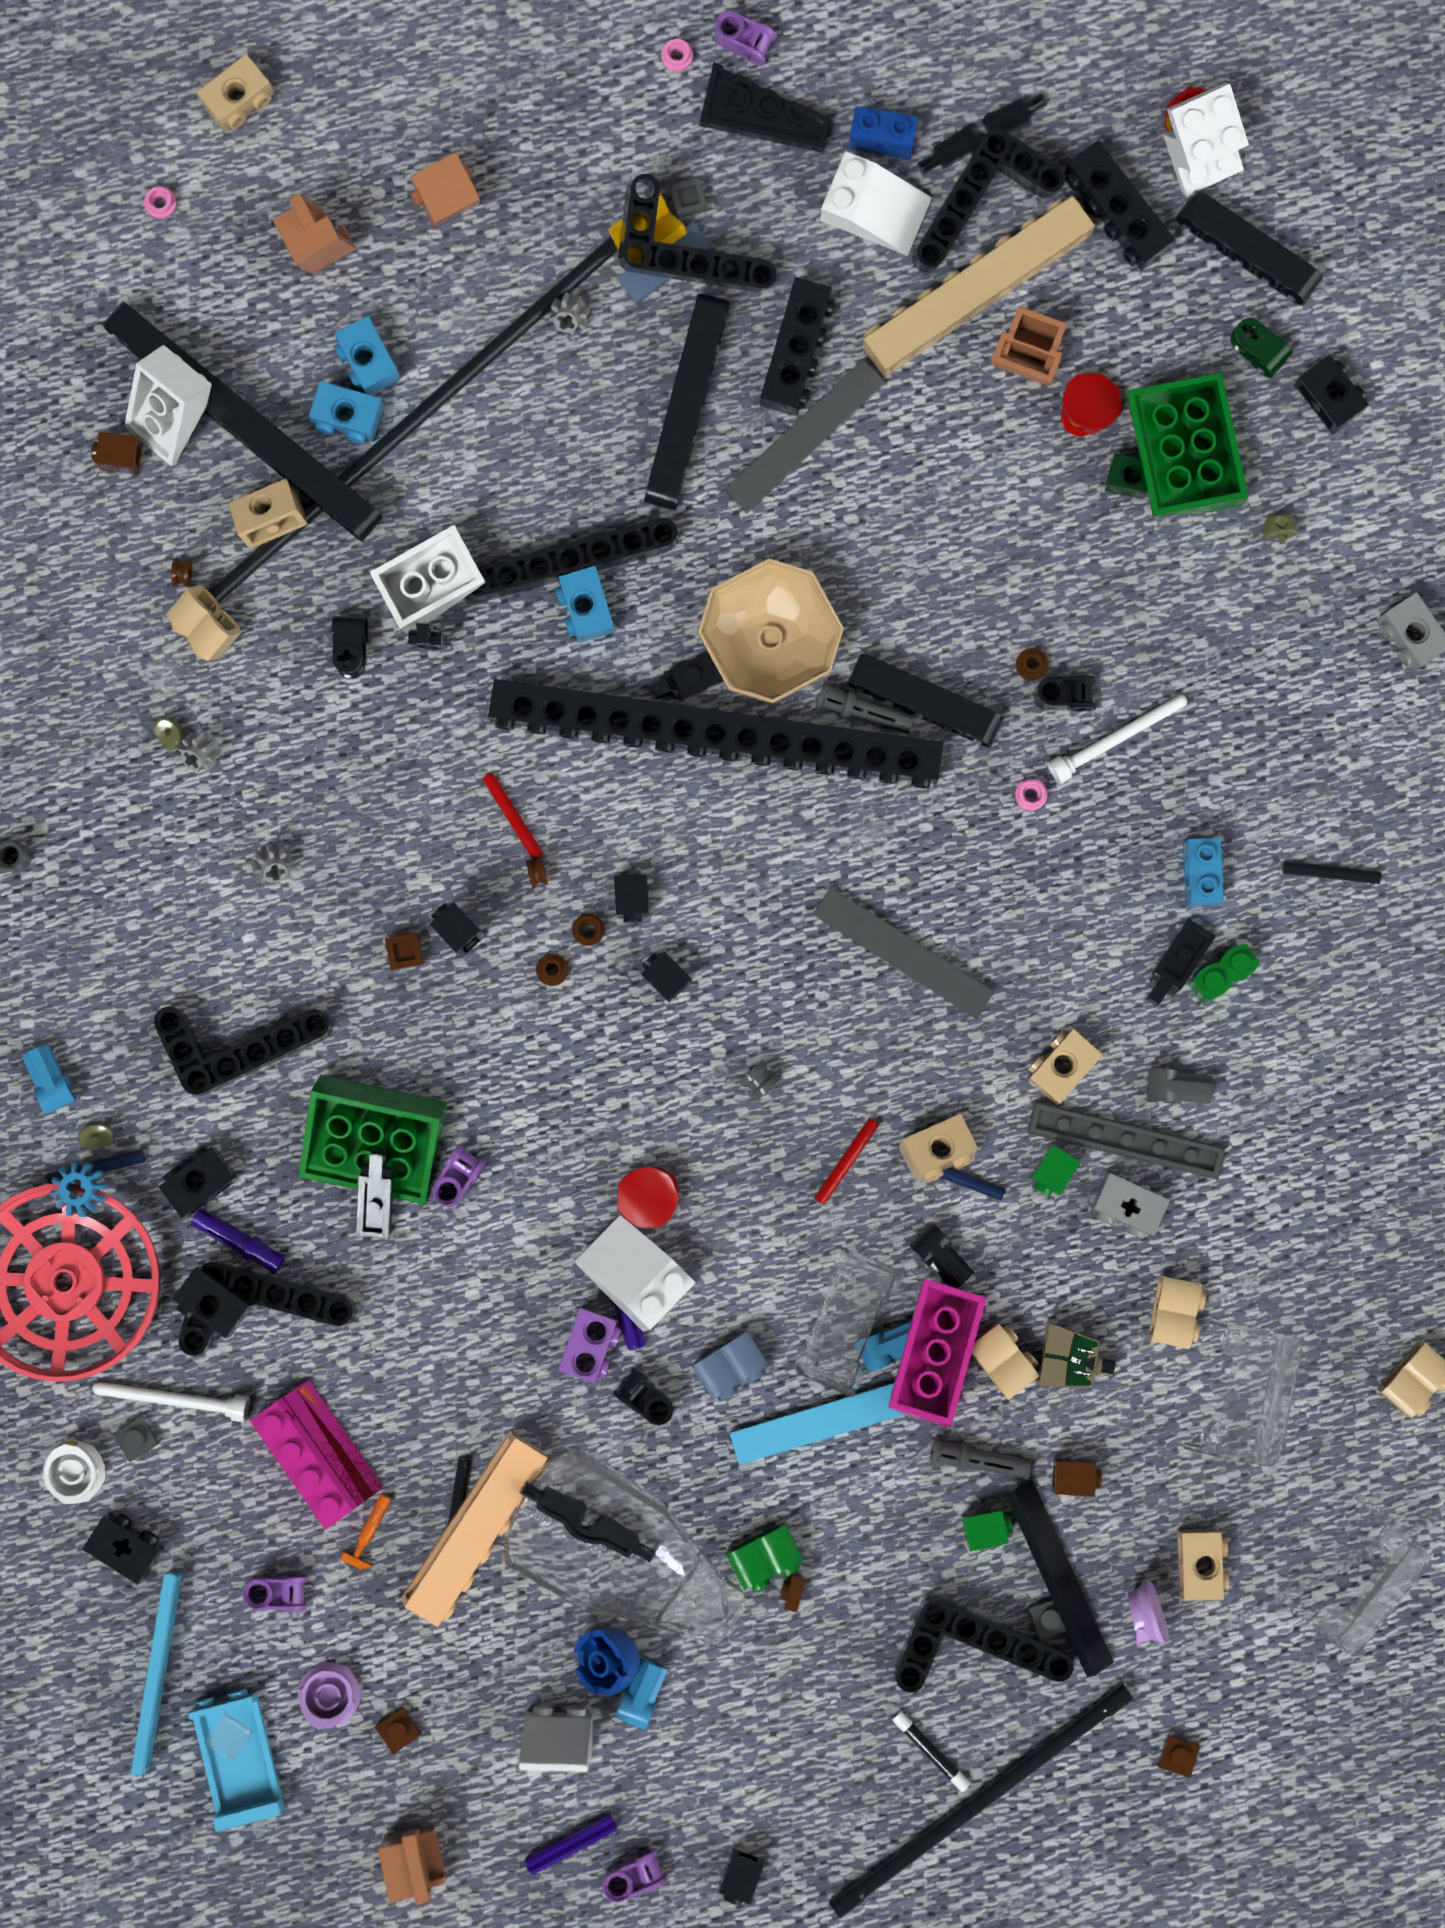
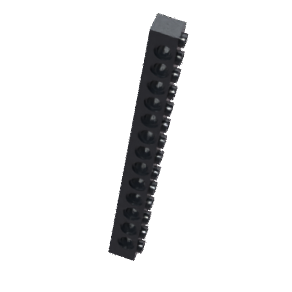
M494 679L488 714L490 722H495L496 728L504 730H514V726L517 725L527 727V732L545 735L546 730L559 731L560 737L568 739H578V734L591 736V741L609 744L610 739L623 740L624 746L632 748H642V743L655 745V750L673 753L674 748L687 749V755L695 757H706V752L719 754V759L737 762L738 757L751 758V764L770 766V761L783 763V768L801 771L802 766L815 767V773L834 775V770L847 772L848 778L865 780L866 775L879 776V782L898 784L899 779L911 781L912 787L929 789L930 784H937L939 780L944 743ZM521 701H528L533 705L531 712L524 716L518 715L515 712L516 705ZM558 705L564 708L565 712L562 718L551 720L547 717V711L550 707ZM585 710L594 711L597 715L596 720L589 725L582 724L579 721L581 712ZM622 714L629 719L625 728L615 729L611 726V719L615 715ZM648 719H655L659 721L661 727L656 733L649 734L642 729L643 723ZM681 723L690 725L693 729L692 734L687 738H679L674 733L677 725ZM712 728H719L724 732L725 736L722 741L713 743L707 739V732ZM750 732L754 734L757 739L756 743L751 747L742 746L738 741L742 733ZM775 737H783L788 741L789 746L785 751L777 752L770 746L771 740ZM808 741H813L820 746L821 751L816 756H808L803 752L802 746ZM839 746H847L851 749L853 756L847 761H841L835 756L834 750ZM872 750L880 751L884 756V762L880 765L870 764L866 758L867 753ZM903 755H911L916 760V767L911 770H905L899 765L898 760Z

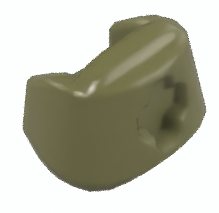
M1290 514L1271 515L1264 522V538L1267 540L1278 538L1279 544H1285V537L1291 538L1298 534V528L1293 516Z
M158 718L152 728L153 734L168 751L178 748L186 737L183 727L171 718Z
M93 1122L86 1125L79 1132L78 1141L85 1150L108 1146L113 1143V1131L106 1122Z

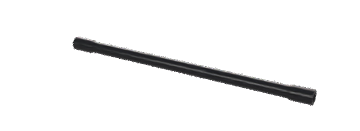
M1124 1684L1118 1685L1102 1697L1096 1705L858 1883L852 1884L829 1901L836 1915L840 1919L863 1903L866 1897L1104 1719L1113 1716L1133 1701V1696Z

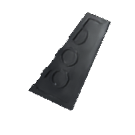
M713 61L700 117L701 127L816 152H824L830 125L829 117L796 101L791 102L779 96L778 92L767 87L764 89L750 82L749 78L739 73L736 75L724 69V66Z

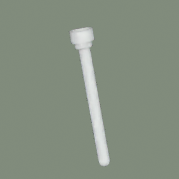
M1178 695L1071 757L1058 756L1047 762V766L1059 785L1072 778V774L1076 772L1075 769L1183 708L1187 704V698L1184 695Z
M96 1382L92 1387L96 1395L225 1413L226 1417H231V1421L245 1423L248 1418L249 1396L235 1395L224 1400L105 1382Z

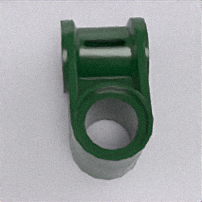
M1255 318L1243 319L1230 335L1231 346L1235 351L1247 359L1255 369L1259 367L1264 371L1263 375L1267 378H1273L1293 354L1292 348L1283 339L1273 334ZM1249 331L1252 336L1245 340L1242 336Z

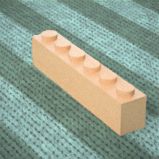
M509 1431L402 1595L401 1600L405 1608L437 1627L443 1619L445 1621L449 1619L456 1607V1598L461 1591L466 1592L474 1579L473 1572L479 1563L484 1564L492 1552V1543L498 1535L502 1536L508 1529L511 1522L509 1517L516 1507L520 1508L526 1501L527 1497L519 1494L524 1482L527 1481L531 1484L534 1479H540L547 1467L546 1460L548 1458L542 1450Z

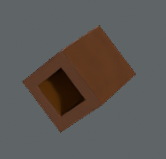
M99 432L98 441H94L92 445V460L95 461V464L101 471L139 475L143 443L138 436Z
M1053 1458L1052 1492L1054 1494L1095 1497V1489L1101 1488L1102 1472L1101 1469H1096L1094 1461Z

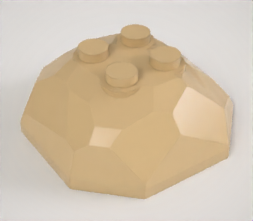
M767 559L711 589L698 635L729 691L774 704L831 673L844 627L813 571Z

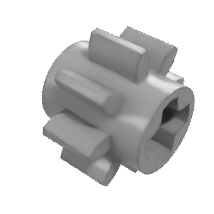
M565 292L562 301L555 298L551 305L552 313L549 320L554 321L555 326L558 328L557 331L574 335L577 326L580 329H585L590 307L585 306L582 297L569 295L568 292Z
M201 731L198 735H195L193 732H190L182 740L184 745L179 748L181 760L189 769L199 772L204 767L207 771H210L218 763L216 758L221 755V752L219 751L218 741L211 734Z
M267 843L259 851H254L257 861H253L251 866L254 874L259 875L262 883L268 881L278 884V882L286 877H290L288 867L294 865L291 854H286L284 845L278 847Z

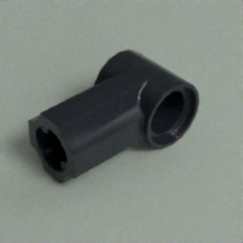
M932 1223L909 1246L922 1258L921 1260L928 1267L931 1266L939 1274L940 1278L948 1286L958 1289L975 1272L952 1248L953 1244L945 1234Z

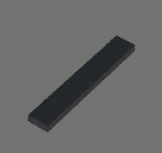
M1033 1479L1024 1481L1007 1491L1005 1495L1086 1676H1096L1114 1663Z

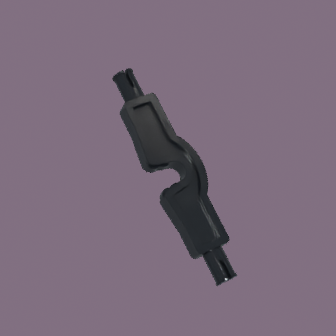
M1041 93L1027 102L1020 98L1003 108L986 114L982 120L987 133L992 129H1002L1009 133L1029 122L1032 113L1047 106L1046 99H1043L1044 96ZM965 126L947 140L934 146L933 154L917 162V165L923 175L939 165L945 169L966 156L972 155L983 138H980L970 126ZM988 140L987 142L990 151L1000 144L996 140Z
M527 1481L524 1482L520 1489V1495L522 1494L535 1501L538 1511L564 1524L566 1530L575 1539L587 1544H602L626 1558H629L633 1553L649 1563L652 1561L656 1550L639 1542L638 1533L621 1525L605 1513L600 1514L592 1525L585 1526L582 1524V1520L587 1512V1505L583 1501L567 1496L549 1486L541 1490Z

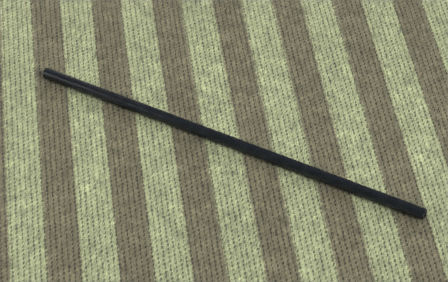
M610 236L341 473L338 478L349 487L354 485L550 312L555 298L562 301L565 292L570 294L618 251L612 237ZM312 501L303 507L308 524L323 512ZM306 526L261 544L214 585L209 592L220 603Z

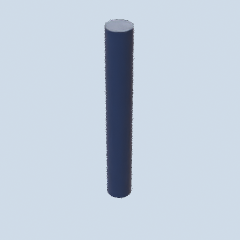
M142 1149L91 1162L93 1164L91 1174L97 1170H101L104 1173L146 1162L144 1151ZM60 1171L47 1174L48 1184H53L51 1182L53 1177L63 1179Z
M952 1168L943 1170L944 1174L939 1177L1000 1201L1006 1190Z

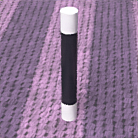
M901 1710L891 1719L961 1792L969 1787L971 1782Z

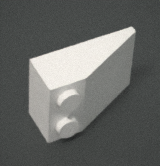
M845 151L821 208L820 221L908 256L932 197L878 164Z
M162 345L136 363L124 428L134 436H138L141 442L169 465L173 466L181 455L207 406L212 384L203 375L197 373L186 364L180 356Z
M455 525L370 572L397 625L407 634L410 629H416L417 622L432 621L486 583Z
M621 1215L574 1261L642 1331L651 1330L696 1283L671 1257Z
M549 1706L533 1707V1712H527L525 1715L519 1770L587 1772L592 1755L593 1713H586V1708L568 1707L566 1708V1713L553 1712V1707Z

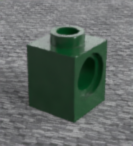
M1114 453L1110 463L1105 491L1142 499L1147 488L1140 458ZM1127 471L1135 472L1139 477V482L1134 484L1127 482L1124 479L1123 473Z

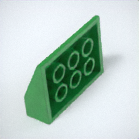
M1222 373L1126 392L1153 517L1210 513L1241 507L1249 496Z
M320 1074L310 1094L298 1177L358 1190L363 1164L369 1165L370 1153L373 1152V1147L387 1148L386 1167H393L392 1175H394L393 1198L425 1205L442 1135L447 1102Z

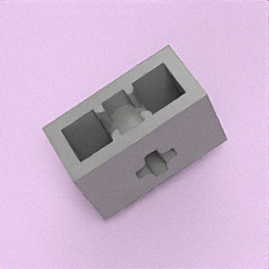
M1106 1173L1090 1209L1098 1212L1095 1217L1096 1219L1114 1226L1115 1221L1127 1225V1233L1144 1239L1146 1234L1155 1236L1170 1200L1116 1175ZM1132 1199V1206L1137 1208L1135 1213H1128L1125 1216V1209L1121 1207V1204Z

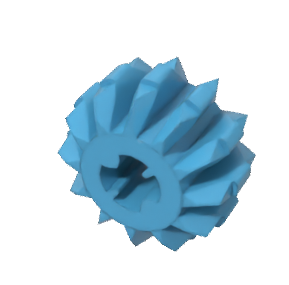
M74 1161L71 1163V1171L67 1167L62 1166L59 1168L63 1179L53 1177L51 1180L53 1184L59 1185V1190L50 1191V1196L61 1197L55 1203V1207L60 1209L66 1206V1216H72L77 1211L80 1218L86 1217L87 1208L93 1213L99 1210L94 1202L95 1200L100 1202L106 1201V1197L98 1193L99 1189L108 1188V1184L97 1183V1180L102 1177L103 1172L97 1170L91 1174L93 1164L85 1163L81 1169L80 1163ZM74 1184H81V1188L85 1189L84 1195H77V1191L73 1190Z

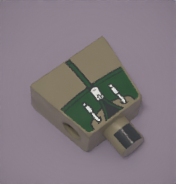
M1046 1323L1038 1367L1039 1377L1036 1379V1385L1042 1387H1092L1094 1374L1113 1376L1116 1358L1098 1354L1100 1341L1057 1325Z

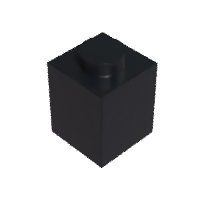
M647 874L614 876L616 917H623V923L643 922L642 916H649Z
M665 951L660 956L653 953L642 964L645 970L641 973V976L669 1004L692 982V978Z
M732 1848L719 1884V1893L723 1894L725 1901L741 1906L742 1902L751 1904L764 1868V1859Z

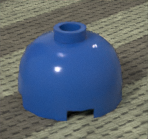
M613 1627L599 1628L586 1632L578 1639L574 1648V1653L578 1652L579 1667L575 1669L576 1674L582 1685L594 1695L601 1693L609 1697L621 1692L633 1683L640 1668V1656L635 1642L626 1632Z

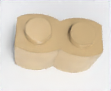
M201 585L187 588L166 613L173 630L185 636L192 646L194 654L207 662L219 659L242 633L234 619L221 609L214 596Z
M1159 1276L1148 1333L1149 1341L1187 1349L1191 1348L1192 1342L1197 1343L1200 1324L1196 1323V1316L1198 1310H1203L1206 1301V1291H1202V1284Z
M996 1322L975 1339L972 1355L1004 1397L1010 1400L1039 1377L1035 1370L1039 1367V1364L1028 1350L1022 1354L1015 1344L1019 1338L1008 1324L1002 1328Z
M1418 1341L1400 1361L1398 1366L1380 1384L1377 1390L1406 1416L1413 1418L1417 1415L1419 1417L1430 1407L1432 1402L1429 1399L1437 1390L1439 1392L1445 1390V1360L1428 1344Z

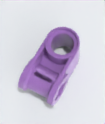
M725 11L721 13L717 18L715 26V40L717 44L741 56L748 62L757 66L764 65L766 61L764 56L770 44L777 39L776 32L770 27L750 20L737 12ZM731 26L737 30V33L727 35L721 29Z
M460 1143L452 1152L444 1166V1170L433 1187L435 1201L444 1207H454L462 1201L470 1186L475 1183L487 1163L486 1159H478L463 1150L464 1146ZM460 1160L464 1161L465 1163H467V1164H469L470 1166H472V1168L470 1169V1168L466 1167L465 1165H463V1164L460 1163L459 1161H460ZM447 1183L454 1184L457 1188V1195L451 1201H443L440 1197V1189Z
M286 1574L254 1577L243 1589V1601L249 1608L255 1610L305 1611L307 1610V1604L304 1603V1583L308 1581V1576ZM256 1584L263 1585L268 1593L267 1599L262 1601L254 1599L251 1595V1587Z
M656 1848L636 1854L629 1860L617 1864L605 1872L602 1883L603 1892L607 1899L616 1903L624 1902L641 1893L657 1889L668 1882L667 1875L662 1874L655 1857L658 1854ZM645 1865L648 1866L652 1876L649 1875ZM619 1876L624 1878L627 1882L626 1887L621 1891L610 1889L608 1883L613 1877Z

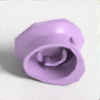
M1143 1580L1138 1589L1128 1591L1130 1612L1136 1629V1647H1139L1143 1642L1151 1640L1164 1644L1169 1639L1165 1617L1155 1585L1148 1580Z
M324 1661L302 1676L298 1688V1701L301 1711L310 1725L318 1730L329 1729L336 1725L344 1724L355 1713L360 1703L362 1690L349 1667Z

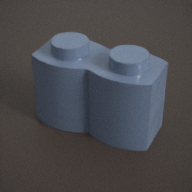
M746 1330L694 1363L692 1368L712 1400L720 1397L724 1401L739 1391L736 1385L747 1379L749 1383H752L765 1375L764 1367L769 1365L749 1331Z

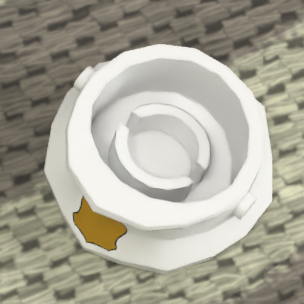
M70 1439L50 1450L44 1462L42 1479L44 1486L62 1503L77 1504L87 1502L96 1494L106 1479L105 1465L101 1455L93 1445Z

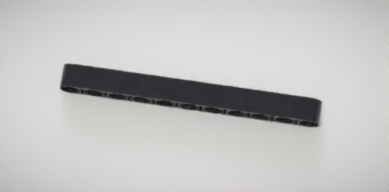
M122 301L102 323V327L110 335L114 334L119 339L118 341L140 360L164 345L174 354L180 356L197 373L203 375L212 384L204 413L284 479L287 478L292 486L359 541L363 542L383 519V516L372 505L127 303Z

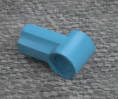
M46 1044L34 1048L22 1055L36 1087L34 1088L35 1097L46 1115L77 1101L76 1093H72L68 1086L71 1082L65 1074H62L50 1045Z
M911 1321L884 1333L879 1331L871 1337L862 1338L855 1342L868 1373L888 1366L895 1362L894 1359L902 1356Z
M642 1657L639 1671L629 1689L625 1690L614 1718L645 1731L656 1706L654 1701L667 1675L668 1668Z

